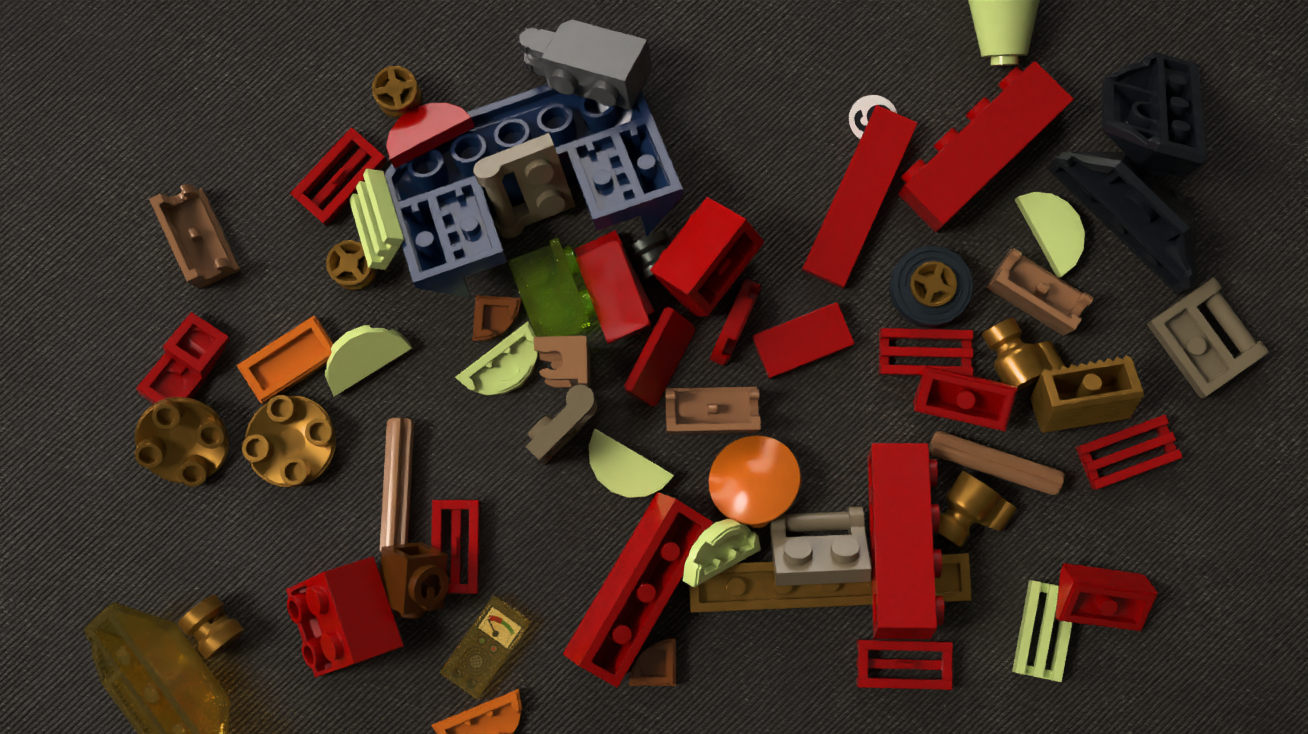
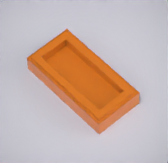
M312 316L236 366L259 402L264 405L271 398L281 395L327 365V361L332 353L331 347L334 343L318 318Z

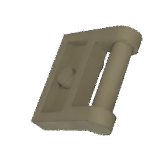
M549 133L479 160L473 168L478 184L486 189L496 214L495 226L503 238H515L523 232L525 226L576 207ZM512 172L515 174L525 200L524 203L512 207L502 182L504 175Z
M1215 277L1205 281L1146 323L1200 398L1208 396L1269 352L1261 340L1255 341L1221 295L1219 290L1222 289V286ZM1202 302L1205 303L1240 351L1236 357L1232 356L1196 306Z
M575 385L570 388L566 395L567 406L554 419L548 414L545 415L528 432L527 435L532 440L525 447L544 465L596 414L597 402L594 393L587 386Z
M851 506L847 508V511L782 514L780 517L769 522L776 586L871 582L872 569L862 506ZM848 530L849 535L786 537V532Z

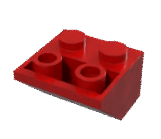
M706 197L699 208L689 217L685 226L668 248L661 253L650 271L689 313L695 317L708 316L764 244V240L747 219Z
M374 556L324 571L286 589L288 595L287 610L292 621L298 625L303 640L302 655L307 666L312 668L315 678L403 647Z

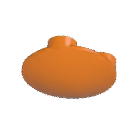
M759 435L743 437L727 445L714 460L709 474L710 495L719 511L727 518L749 525L752 528L765 527L770 521L784 514L793 504L802 486V476L793 453L780 441Z

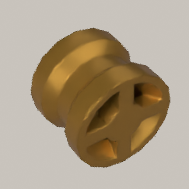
M389 66L382 69L375 76L372 83V93L380 109L387 116L399 119L411 109L420 106L422 92L414 75L408 69L401 66Z
M353 240L342 241L334 245L326 259V268L330 277L347 290L358 291L367 288L375 280L378 269L368 268L362 244Z

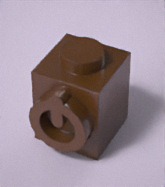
M423 542L382 547L380 577L390 607L396 610V615L403 618H420L424 616L425 611L430 612L444 608V597L449 587V579L446 574L448 554Z

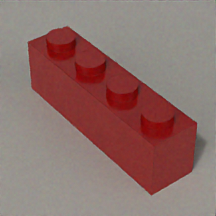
M1036 61L1024 71L1016 66L998 84L1003 91L992 102L984 97L967 113L966 117L971 122L958 133L954 128H951L933 146L939 153L927 164L920 158L901 177L906 184L898 195L935 233L1074 100Z
M872 443L867 457L873 639H931L937 629V625H943L944 599L943 596H935V578H941L942 554L940 549H933L932 533L939 531L940 511L938 504H931L930 487L937 486L936 459H929L928 443Z
M657 492L565 648L563 655L579 667L618 688L682 578L685 562L692 546L702 532L709 528L713 522L679 500Z

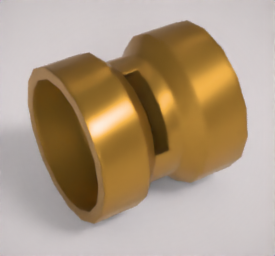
M216 594L201 601L178 622V626L186 635L194 636L199 642L198 650L206 660L217 656L245 631L236 619H229L224 613V604Z

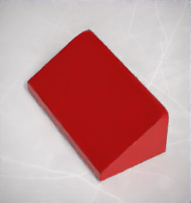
M619 239L610 241L576 258L607 344L651 329L648 315Z
M670 307L664 308L624 385L625 392L628 395L650 406L658 404L695 333L694 325Z
M925 366L914 396L913 406L916 412L1006 432L1018 388L1014 385Z
M1063 563L1060 571L1055 617L1058 621L1142 631L1158 592L1147 577L1140 573Z

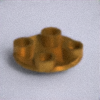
M277 395L264 404L250 420L245 440L242 444V452L252 469L265 481L280 487H298L315 480L329 466L336 448V432L330 416L316 402L301 396Z
M172 397L158 401L142 414L135 429L136 450L134 455L136 461L158 477L170 482L183 483L190 487L199 486L222 466L228 454L229 436L224 422L212 408L195 399Z

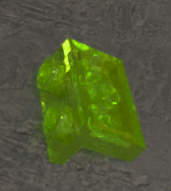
M555 238L550 240L551 245L508 260L536 337L573 336L592 329L588 317L595 315L596 312L587 288L581 291L577 290L572 275L580 272L571 246L562 249L559 239Z

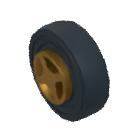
M928 245L913 249L899 260L892 271L889 290L892 303L903 318L917 326L935 328L948 325L963 314L971 301L973 282L970 269L959 255L945 247ZM919 283L922 284V285H924V289L926 290V294H925V291L923 290V286L919 285Z

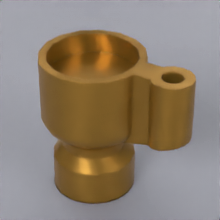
M1012 317L992 326L981 335L989 349L997 353L994 368L1002 383L1017 386L1018 391L1038 381L1044 369L1051 371L1055 367L1060 370L1065 365L1052 341L1036 344L1023 343L1020 339L1022 331L1015 318Z
M962 471L946 495L948 510L945 513H940V526L937 533L962 548L970 536L969 528L972 524L978 523L1002 532L1017 508L986 484Z

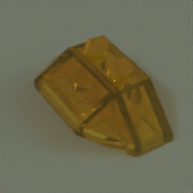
M114 602L102 610L83 629L86 639L91 642L92 658L101 684L138 734H228L230 698L174 622Z

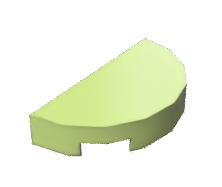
M1032 192L1018 196L1015 199L1016 204L1058 278L1062 277L1076 265L1084 250L1085 231L1079 214L1067 201L1051 193Z
M529 322L522 325L455 378L469 390L486 396L505 395L521 387L533 373L538 358V352L534 351V337L536 336Z
M363 325L346 332L332 345V353L327 361V369L325 370V377L333 396L338 395L412 349L409 341L395 329L371 328L370 325Z
M594 429L589 443L590 465L597 480L610 492L626 498L647 497L662 490L674 477L670 472L599 430Z
M732 519L715 522L702 532L692 546L685 562L683 582L696 587L760 551L758 535L752 532L746 524Z

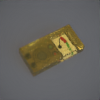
M493 595L439 673L478 700L532 621Z

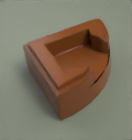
M476 295L472 341H490L507 332L519 316L522 298Z
M676 638L657 641L638 656L630 673L629 686H676Z

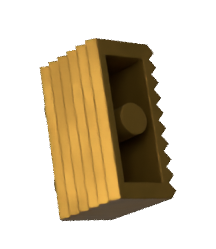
M1125 355L1123 360L1119 357H1116L1114 361L1107 358L1105 362L1098 360L1096 364L1089 361L1087 365L1080 363L1078 367L1071 364L1069 368L1062 366L1060 370L1055 367L1051 371L1044 369L1030 400L1040 431L1045 433L1131 418V414H1134V410H1136V406H1139V402H1141L1144 394L1133 360Z

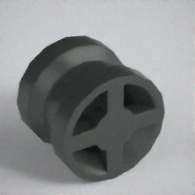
M666 230L650 234L625 250L629 260L637 263L640 269L638 277L642 284L657 279L650 269L657 262L661 253L668 248L670 238Z

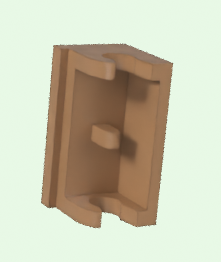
M184 184L180 186L182 192L178 195L168 197L166 194L160 193L149 200L186 282L201 289L241 269L203 188L197 190L191 184Z
M1015 248L1009 250L986 287L1063 336L1076 330L1082 320L1079 317L1087 305L1091 304L1094 298L1086 292L1082 293L1022 255V252Z
M587 336L534 337V351L539 352L540 361L550 362L553 369L546 368L539 372L542 377L546 378L545 383L553 388H572L575 385H585L591 389L590 345Z
M757 387L665 388L666 435L758 433L761 430L758 412L759 389Z

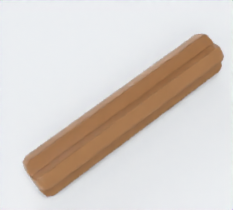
M395 417L387 421L380 551L384 546L408 544L414 421L409 418Z
M942 431L934 433L929 445V453L932 456L1050 495L1059 494L1064 483V473L1060 470Z

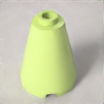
M968 0L981 57L991 58V66L1018 65V57L1028 55L1040 0Z

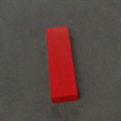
M879 105L875 106L801 271L841 289L844 288L918 124L917 122Z

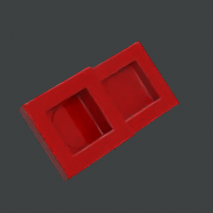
M190 312L163 345L164 355L137 386L138 394L152 404L172 397L192 399L230 340L229 336L193 312Z

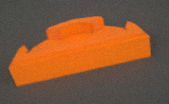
M520 688L438 721L431 726L436 734H513L519 725L523 708Z

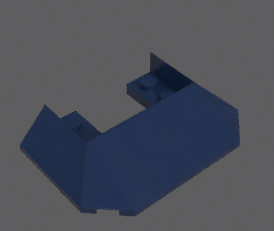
M548 84L468 111L467 113L472 117L475 125L473 129L395 169L391 164L384 174L403 234L402 248L415 288L471 298L465 279L466 276L507 262L491 215L495 211L485 187L478 184L473 172L475 164L485 157L549 133L568 186L571 187L579 184L596 231L639 217L644 232L648 236L684 195L683 188L642 90L631 110L614 105L605 106L595 100L575 94H562L553 88H549ZM514 172L504 175L502 182L512 207L524 203L525 200Z

